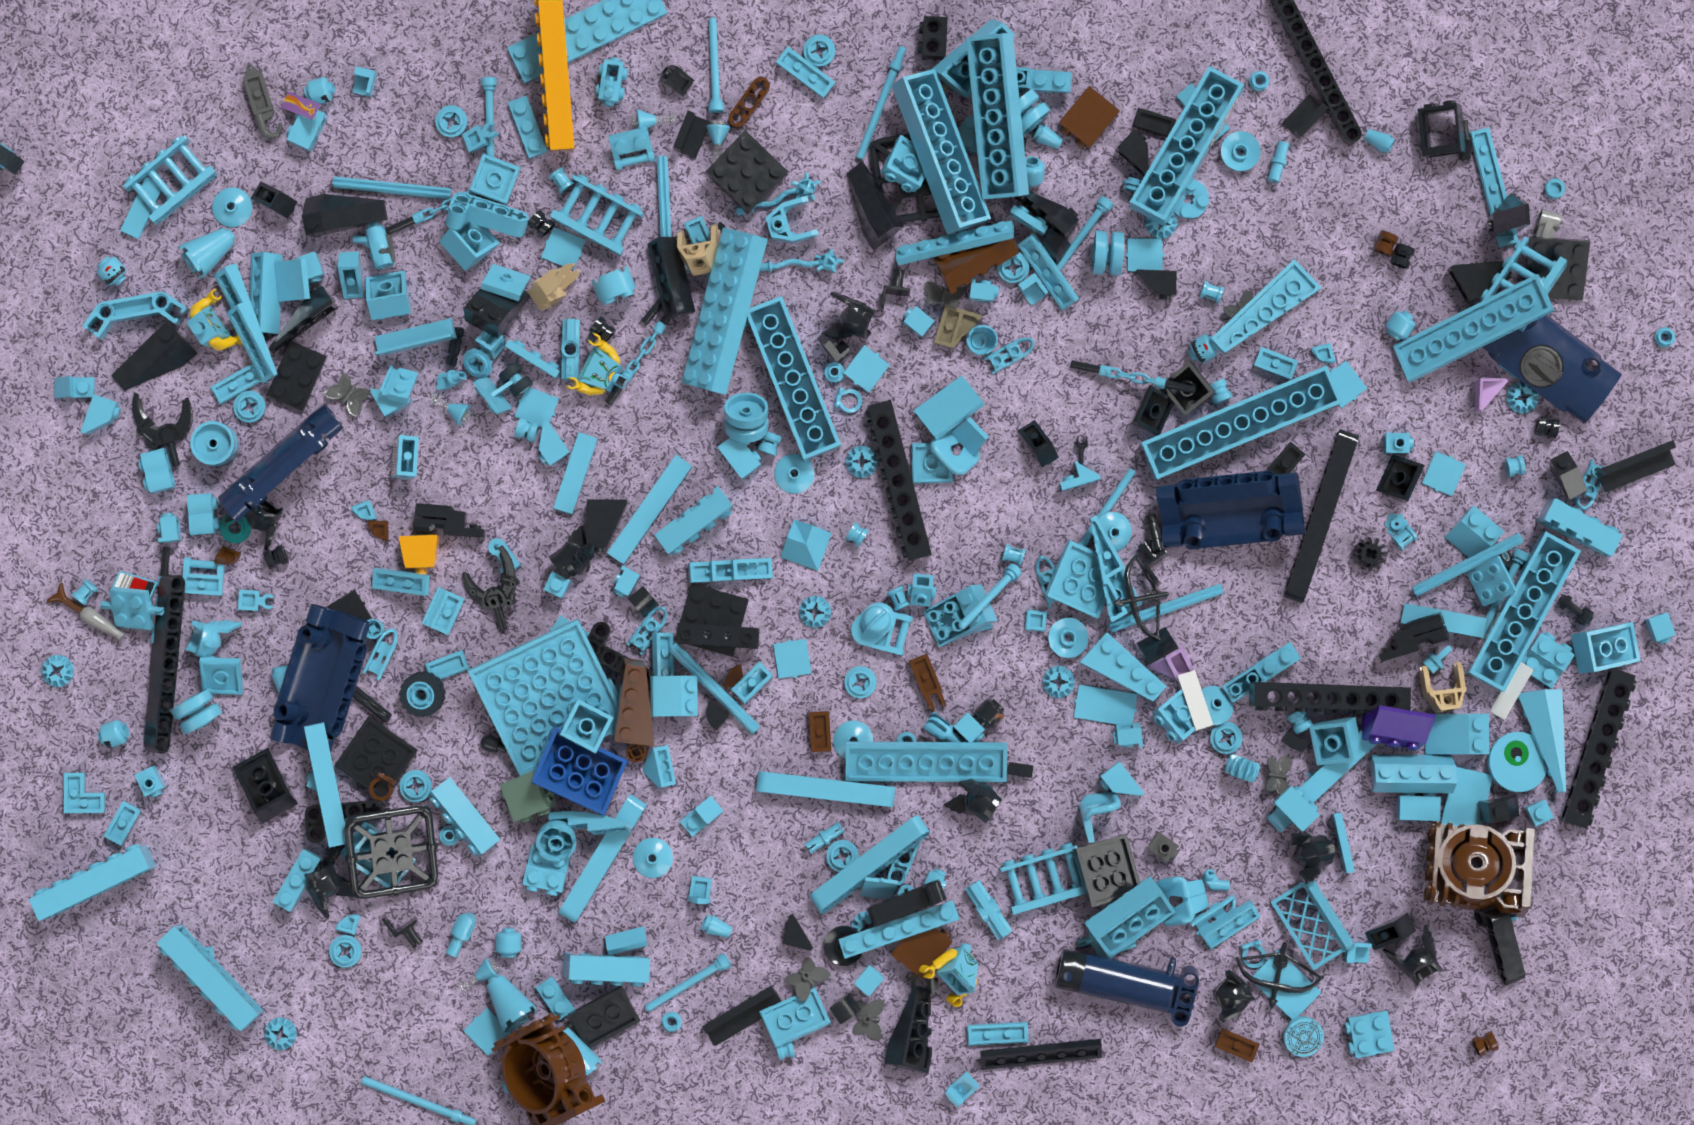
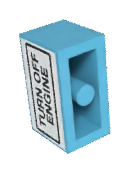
M398 435L394 438L391 478L411 480L416 477L419 437Z

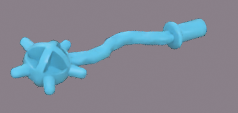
M806 172L804 178L799 182H791L796 187L783 191L770 202L761 201L754 208L775 206L789 194L798 193L795 197L796 199L808 196L815 200L816 198L813 194L815 186L821 182L820 180L813 182L809 179V173ZM740 207L736 208L738 216L745 214Z
M830 249L829 253L822 254L821 256L815 255V258L818 259L816 261L788 259L776 264H772V261H769V263H761L759 271H769L772 273L773 269L795 264L802 267L818 266L816 268L817 271L824 269L835 273L836 266L839 263H844V259H837V256L833 253L834 250Z

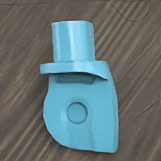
M449 370L448 372L440 373L437 376V390H446L458 385L461 380L466 379L465 372Z
M1448 645L1437 656L1428 653L1429 657L1422 663L1434 674L1438 669H1444L1441 660L1453 649Z

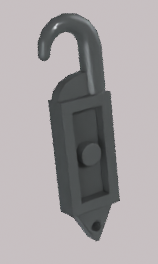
M248 62L245 76L242 78L258 129L265 138H277L282 133V123H278V129L274 133L269 132L265 121L273 116L274 108L262 71L259 72Z

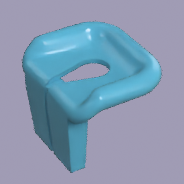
M969 417L938 440L933 438L930 447L936 458L951 473L964 475L979 461V450L989 436ZM961 443L963 448L958 456L953 455L950 447Z
M1101 792L1084 796L1081 800L1079 810L1089 843L1095 842L1091 816L1119 809L1121 802L1116 793Z
M1170 877L1155 882L1168 901L1170 896H1178L1183 899V903L1173 907L1176 912L1162 922L1166 926L1188 924L1194 919L1195 913L1209 907L1203 879L1187 882L1183 877Z

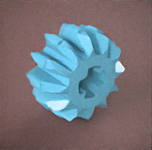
M1235 754L1230 755L1229 759H1227L1225 764L1226 773L1248 782H1255L1260 769L1258 763Z

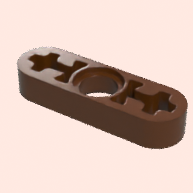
M757 77L754 79L732 109L728 117L732 127H743L770 90V84L766 78ZM764 82L766 89H761L757 95L761 96L759 99L754 94L749 93L751 90L755 93L757 90L756 83L761 84ZM748 97L755 100V105L752 108H747L743 104L744 100ZM739 106H741V108L744 111L749 112L748 115H746L745 113L742 114L741 119L743 121L741 123L739 121L737 123H734L733 115L738 116L741 112V110L738 109Z

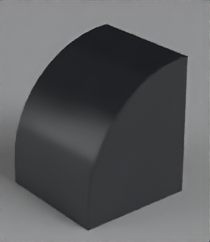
M1052 229L1047 232L1042 242V245L1056 264H1059L1071 246L1064 236Z
M644 586L628 598L643 617H646L654 608L659 606L658 602Z
M712 700L709 701L706 708V717L711 727L717 731L729 717V714Z
M851 993L833 1003L829 1008L840 1025L861 1010Z

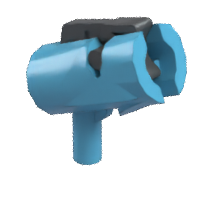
M378 222L369 224L368 229L365 230L366 236H353V243L366 244L370 248L371 254L369 255L375 269H384L395 265L396 258L393 239L391 235L386 234L384 225H380Z

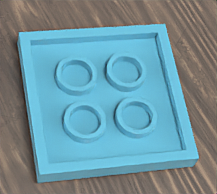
M1067 540L1044 595L1099 619L1106 599L1096 552L1071 540Z

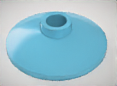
M1244 131L1228 135L1221 146L1223 162L1235 171L1251 169L1256 165L1261 155L1258 140L1252 134ZM1237 149H1242L1244 154L1242 156L1237 155Z
M238 188L222 190L213 201L212 210L214 217L224 226H241L249 219L252 213L250 197ZM230 203H234L235 205L234 209L232 210L228 209V205Z
M800 454L786 455L779 460L775 467V480L778 486L785 492L792 494L801 493L807 490L814 480L813 465L809 460L804 461ZM794 469L798 471L796 477H792L790 474Z
M1107 512L1098 518L1115 550L1123 549L1129 543L1132 534V528L1128 519L1117 512ZM1113 529L1117 530V534L1115 536L1111 534Z
M1074 618L1058 620L1052 625L1048 635L1051 649L1057 655L1064 658L1080 655L1087 647L1089 638L1086 627ZM1066 634L1071 635L1072 639L1070 642L1064 640Z
M1218 686L1203 688L1202 693L1213 725H1221L1228 721L1233 713V702L1225 690ZM1214 701L1219 703V707L1215 706Z
M848 721L840 725L836 730L833 743L835 750L842 758L846 759V742H850L851 737H856L857 742H873L872 732L864 723Z
M647 838L641 841L633 852V863L636 870L648 878H657L668 872L673 862L671 848L665 841L659 838ZM654 854L656 861H649V855Z

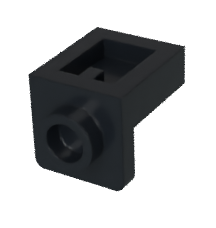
M675 65L665 67L659 80L667 84L680 96H684L695 81Z
M823 334L817 338L825 351L836 362L845 358L851 350L844 341L837 344L832 337L828 339Z

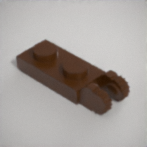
M926 653L909 660L923 698L926 699L930 711H935V706L930 699V695L935 693L938 695L940 705L946 707L947 705L941 692L942 688L928 654Z

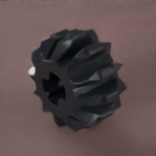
M1371 537L1367 538V543L1363 539L1359 540L1361 546H1354L1359 553L1352 554L1353 557L1359 556L1360 558L1355 561V564L1363 562L1361 565L1362 570L1368 564V571H1373V565L1376 569L1381 568L1379 562H1386L1381 557L1387 555V552H1381L1385 545L1377 546L1379 539H1375L1372 544ZM1367 549L1369 551H1374L1375 554L1372 555L1374 556L1373 559L1371 557H1366L1365 554L1368 553L1366 552Z

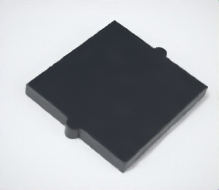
M355 589L326 606L366 621L372 618L365 607L366 603L362 602Z
M1166 627L1159 630L1160 641H1156L1148 636L1137 642L1138 647L1149 664L1165 658L1166 655L1178 649L1177 644Z

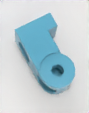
M495 538L489 542V552L497 556L501 564L499 547L503 545L513 561L514 569L517 570L522 566L502 539Z

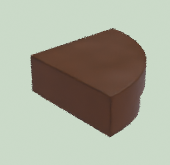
M368 521L369 529L376 537L389 541L388 521Z
M222 546L215 557L214 563L221 565L233 564L240 559L241 552Z
M741 664L736 665L728 672L725 688L735 686L744 677Z

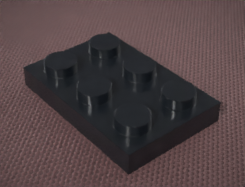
M290 341L277 369V375L273 378L266 396L304 412L327 356Z
M622 985L568 1013V1017L581 1040L589 1048L641 1021Z

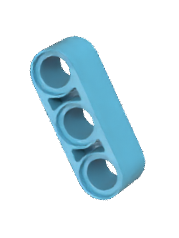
M920 842L907 851L910 855V860L907 863H902L897 859L891 864L888 872L889 880H892V872L897 870L903 875L902 879L898 881V885L904 883Z

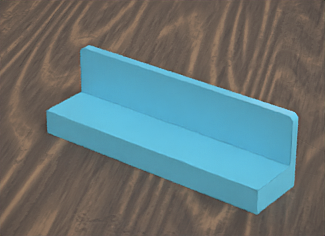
M267 252L251 253L249 299L262 333L279 334L281 302H278L274 262L283 261V256Z
M449 318L375 336L377 351L374 354L385 356L456 339L453 319Z

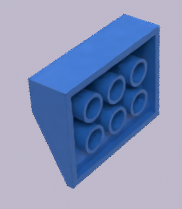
M557 727L550 729L542 747L531 783L604 816L628 760L600 747L595 754L560 736L561 729Z

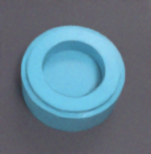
M1560 179L1549 180L1544 187L1545 194L1551 199L1560 198L1565 192L1564 183Z

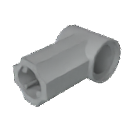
M1542 209L1539 214L1541 217L1540 221H1537L1536 224L1538 228L1535 237L1553 238L1559 228L1562 215Z

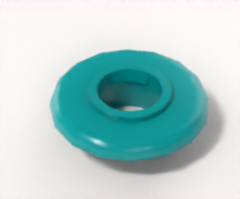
M229 514L223 517L220 523V532L226 541L237 544L249 537L251 527L245 516L238 522L241 525V530L238 533L230 531V525L236 521L232 520L226 523L225 519L228 518Z

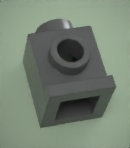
M1158 831L1146 847L1166 862L1169 859L1173 861L1179 853V850H1177L1179 845ZM1164 844L1168 845V851L1166 852L1161 850Z

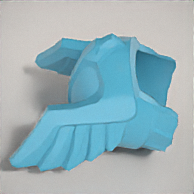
M194 620L191 623L194 626L193 634L188 646L184 650L194 653L197 657L217 658L213 654L221 646L220 633H229L242 626V622L218 620L204 623Z

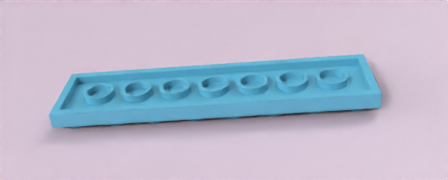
M603 0L564 19L568 63L668 14L662 1ZM537 33L507 48L525 84L539 78L540 74H544V67L539 66V54L542 53V47H538Z
M1536 274L1393 347L1407 381L1411 383L1555 310L1540 276Z
M846 742V781L959 782L973 779L976 782H1007V742Z

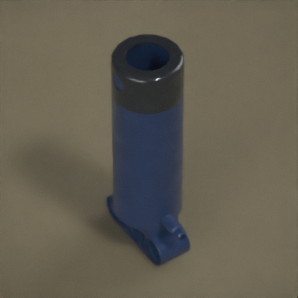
M1064 948L1058 962L1055 987L1170 1013L1172 1022L1178 1027H1183L1190 1020L1199 985V973L1194 966L1189 965L1182 968L1180 974L1174 973L1176 968V958L1174 957L1170 958L1167 970L1164 971ZM1187 975H1193L1195 977L1193 980L1185 979ZM1187 993L1190 997L1183 999L1180 995ZM1178 1012L1185 1013L1183 1017H1177L1175 1014Z

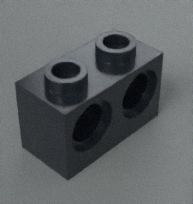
M924 16L923 22L919 21V34H923V39L918 42V53H922V59L943 60L946 57L948 17ZM930 24H936L939 30L933 33L927 27ZM935 44L938 49L935 52H929L927 46Z

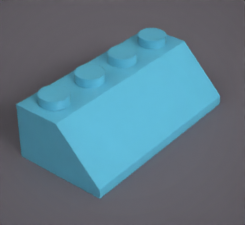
M1370 755L1372 792L1453 793L1457 785L1456 765L1451 755Z
M1150 876L1115 902L1109 904L1101 912L1092 916L1085 924L1111 959L1176 911Z

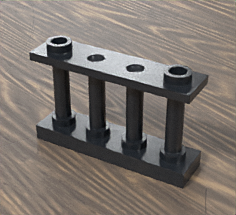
M677 622L676 643L758 649L760 629Z

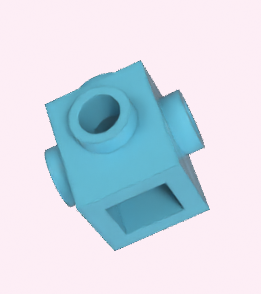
M914 573L913 583L908 584L907 596H911L910 605L930 607L931 599H935L936 587H933V575Z

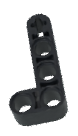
M605 622L595 623L587 638L590 643H595L598 647L595 654L599 663L622 674L623 660L629 657L606 646L605 644L611 634V628ZM600 625H604L607 628L606 635L602 637L596 633ZM609 652L615 655V661L611 664L605 661V655ZM646 667V672H649L648 676H654L653 671ZM647 680L648 686L651 685V680Z
M378 800L341 803L344 821L347 817L353 816L351 814V807L353 805H357L360 808V814L365 813V808L374 807V803H376V807H380V811H384L385 805L382 801ZM320 804L309 806L305 811L306 837L311 843L323 842L327 837ZM314 808L320 812L317 820H314L310 815L311 810ZM315 828L321 831L319 840L312 837V831Z
M937 879L870 906L866 910L873 927H878L927 906L947 900L940 880Z
M1494 904L1484 909L1474 910V917L1477 923L1487 929L1502 983L1508 986L1525 978L1526 974L1510 914L1501 913Z

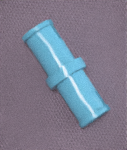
M1284 141L1277 142L1275 155L1271 158L1272 166L1267 178L1268 181L1280 183L1283 167L1287 164L1285 160L1290 147L1289 143Z
M836 822V824L825 831L821 830L819 835L804 843L806 848H809L810 854L825 844H831L830 841L845 833L843 828H840L842 826L839 822Z

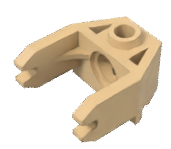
M718 224L711 226V241L688 245L684 230L678 232L677 249L692 276L711 273L721 237Z
M575 263L565 264L561 269H551L531 284L532 287L527 292L541 311L552 307L567 295L564 289L579 277L580 270L572 272Z
M1461 662L1453 663L1455 687L1434 691L1431 688L1427 666L1419 667L1422 695L1435 713L1455 711L1461 708L1463 696L1467 690Z

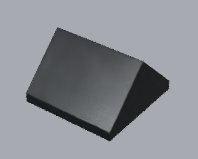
M1191 360L1167 380L1196 386L1195 393L1192 394L1169 388L1164 389L1184 416L1215 393V390Z
M1149 385L1131 424L1157 436L1160 435L1174 402L1167 394Z
M1392 454L1376 491L1401 503L1408 502L1425 465Z

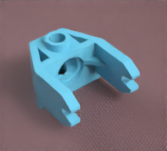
M808 196L783 202L766 217L771 240L792 244L819 236L818 230L801 234L791 232L786 218V213L789 209L808 203ZM777 223L782 225L780 228L775 227Z

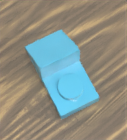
M66 376L54 378V398H92L93 394L95 395L94 377L73 378Z
M1074 462L1078 477L1075 478L1074 475L1062 478L1063 482H1060L1059 486L1061 491L1098 481L1101 477L1094 471Z
M710 796L685 816L680 823L693 837L720 815L723 810Z

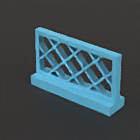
M1315 880L1313 882L1310 881L1308 884L1302 881L1271 901V904L1314 971L1346 950L1356 946ZM1302 887L1308 893L1306 901L1295 899L1296 892ZM1284 899L1290 900L1289 912L1281 911L1277 903ZM1294 901L1305 904L1303 915L1292 913ZM1308 905L1317 907V918L1306 916ZM1291 915L1302 918L1300 929L1291 927ZM1305 919L1316 921L1314 932L1303 930ZM1319 922L1327 923L1329 926L1328 935L1317 933ZM1302 933L1313 935L1310 946L1301 943ZM1316 936L1327 938L1324 950L1314 947ZM1329 940H1338L1342 948L1336 952L1328 951ZM1313 950L1324 952L1322 960L1317 964H1314L1311 959Z

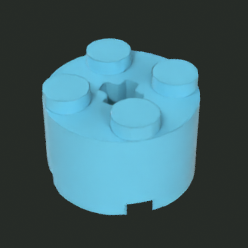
M628 266L624 267V272L618 269L598 277V282L595 279L591 280L599 303L603 302L606 305L616 301V296L622 295V298L635 294L634 289L637 288Z

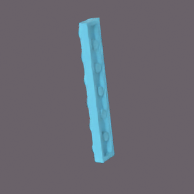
M1012 220L1002 221L994 225L981 226L969 231H960L948 236L943 235L939 238L922 240L910 245L905 244L897 247L896 261L898 265H903L1014 238V225Z
M954 900L838 940L846 959L960 920Z

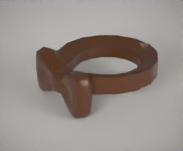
M378 772V777L370 783L369 793L375 800L385 801L393 794V785L397 781ZM384 779L388 781L389 791L386 796L379 797L374 793L373 788L378 781Z

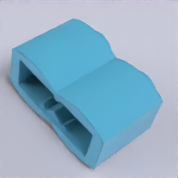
M162 448L140 454L141 459L138 460L140 470L145 472L143 484L146 491L149 490L151 494L176 488L167 449Z
M213 493L187 495L190 535L217 534L216 529L220 528L219 517L215 516V509H218V498L214 497Z

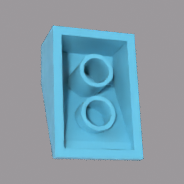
M1633 622L1571 634L1579 674L1597 672L1640 661Z
M1433 714L1435 715V720L1425 744V754H1489V714Z
M367 821L361 825L372 834L382 832ZM356 831L353 835L355 853L370 851L369 839ZM346 846L341 851L344 859L347 855ZM390 847L386 854L393 856L397 850ZM413 857V864L417 860L415 857ZM371 859L356 861V868L368 875L372 870ZM409 870L396 871L398 883ZM391 873L377 874L374 878L375 881L386 888L392 887Z

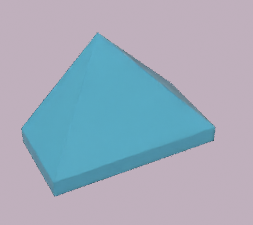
M668 745L651 748L643 767V773L658 788L676 784Z

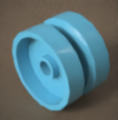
M1033 89L1019 98L1023 137L1034 130L1051 112V109L1045 102L1039 103L1032 108L1039 100V95Z
M1095 230L1091 251L1092 274L1103 275L1106 270V263H1108L1110 275L1121 276L1124 255V232L1113 231L1110 236V244H1108L1106 231Z
M738 393L726 401L724 405L725 433L731 439L737 442L748 443L760 440L767 434L768 404L763 397L754 393Z
M208 421L200 424L194 430L191 436L190 447L193 455L199 461L209 466L221 467L229 464L236 457L239 441L236 433L230 427L217 421ZM214 440H216L217 445L215 447H212L211 444L214 443Z
M208 688L170 710L173 717L177 720L188 715L189 718L180 724L184 735L195 729L202 728L223 712L218 703H213L205 708L204 705L213 699V695Z

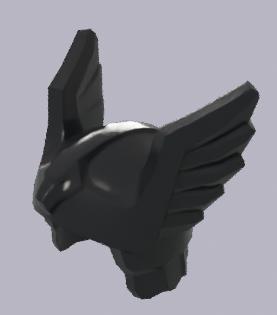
M831 292L830 295L848 306L840 315L841 323L836 322L823 331L821 335L823 334L836 340L852 336L868 339L871 335L868 326L876 310L867 306L864 302Z
M267 500L256 509H253L246 503L251 511L245 515V518L252 529L266 531L264 550H268L283 508L277 509ZM229 515L225 522L228 523L234 519Z
M581 525L569 535L568 542L550 555L549 558L564 579L578 574L582 575L590 570V560L594 557V542L589 541L586 543L584 529Z
M973 779L959 781V786L964 788L967 794H959L952 800L944 803V806L958 814L970 813L981 819L984 823H987L1001 803V797L986 782L978 783Z
M1306 832L1292 834L1290 843L1291 845H1297L1292 858L1303 868L1299 872V877L1305 884H1308L1310 881L1313 882L1318 878L1320 868L1328 866L1333 862L1335 847L1324 835L1311 837Z
M325 861L319 864L320 870L305 873L304 877L306 880L305 889L311 896L316 909L325 918H329L330 915L325 898L332 897L335 894L336 896L353 897V893L350 888V881L337 874L331 861Z
M1427 924L1424 925L1421 939L1424 948L1410 950V953L1404 960L1398 954L1385 948L1383 949L1388 959L1393 961V964L1410 977L1416 986L1427 976L1437 971L1439 973L1442 972V968L1436 958L1437 951L1434 945V938H1432V933L1429 931Z
M1231 970L1225 972L1226 979L1220 982L1213 991V996L1222 1008V1012L1219 1014V1019L1222 1022L1239 1016V1013L1245 1010L1251 1001L1255 1000L1246 982Z

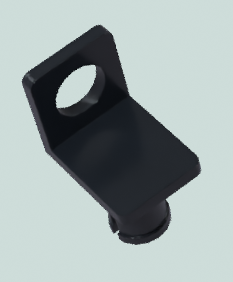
M892 269L891 285L883 286L882 313L884 312L886 294L910 296V288L903 287L905 273L903 269L899 270V277H897L898 269Z
M1145 540L1144 545L1141 543L1138 548L1148 560L1144 565L1145 570L1158 587L1160 586V581L1150 568L1167 557L1168 552L1167 550L1161 553L1153 552L1149 540Z
M385 914L382 915V921L395 938L403 934L412 948L417 947V944L419 945L423 942L413 928L414 924L418 922L416 916L396 930Z

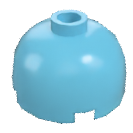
M560 820L549 821L542 825L536 839V847L540 851V855L547 860L556 862L561 861L563 858L571 857L576 848L577 839L575 831L566 822Z

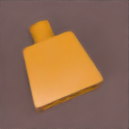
M439 535L399 536L406 569H414V573L427 575L426 568L436 567Z

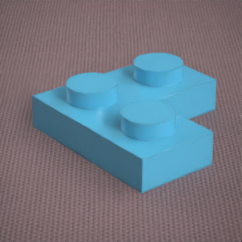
M64 773V813H106V793H86V773Z

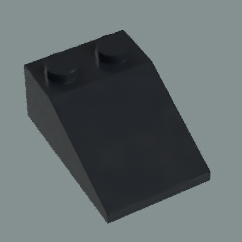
M480 289L464 307V320L499 339L531 296L527 291H524L520 300L515 301Z
M269 748L232 767L255 815L262 823L298 804Z

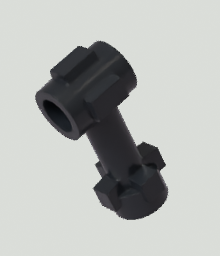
M1563 594L1557 601V604L1560 605L1559 608L1562 610L1567 608L1577 616L1575 621L1585 627L1586 624H1589L1593 619L1594 612L1585 606L1583 609L1579 608L1571 602V596Z

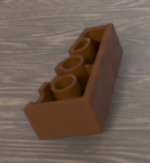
M1014 238L933 258L940 277L952 295L957 292L956 288L958 286L970 284L972 282L971 278L978 274L983 276L988 273L991 266H999L1019 253Z
M624 658L613 728L614 742L654 746L644 660Z

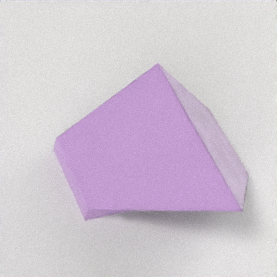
M1480 378L1474 382L1477 412L1483 411L1508 382L1506 378Z
M1178 646L1177 650L1166 655L1165 658H1161L1146 666L1176 679L1178 683L1180 682L1178 675L1194 670L1182 646Z

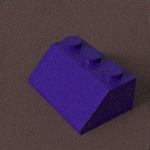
M1379 705L1362 717V740H1367L1371 744L1384 743L1388 744L1389 747L1402 746L1406 747L1407 750H1418L1428 740L1435 715Z

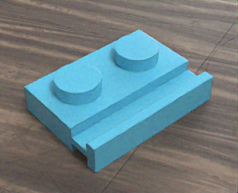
M1014 205L1009 216L1043 237L1048 228L1045 225L1046 221L1038 216L1032 217L1028 214L1030 211L1025 207Z
M390 365L380 388L379 397L385 396L388 400L407 404L416 384L418 372L403 368L394 369Z
M438 587L422 624L449 635L465 598Z

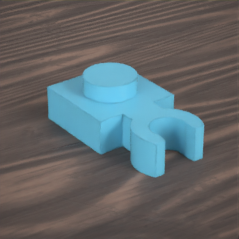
M488 122L483 128L477 125L462 134L469 152L473 153L489 144L487 138H496L499 135L495 131L490 133V128L495 126V123Z
M239 589L238 610L259 611V605H262L265 609H273V606L266 604V600L274 598V595L265 594L263 597H260L261 591Z

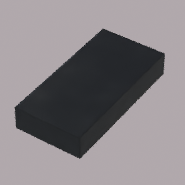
M1138 107L1132 127L1167 138L1175 125L1176 119Z

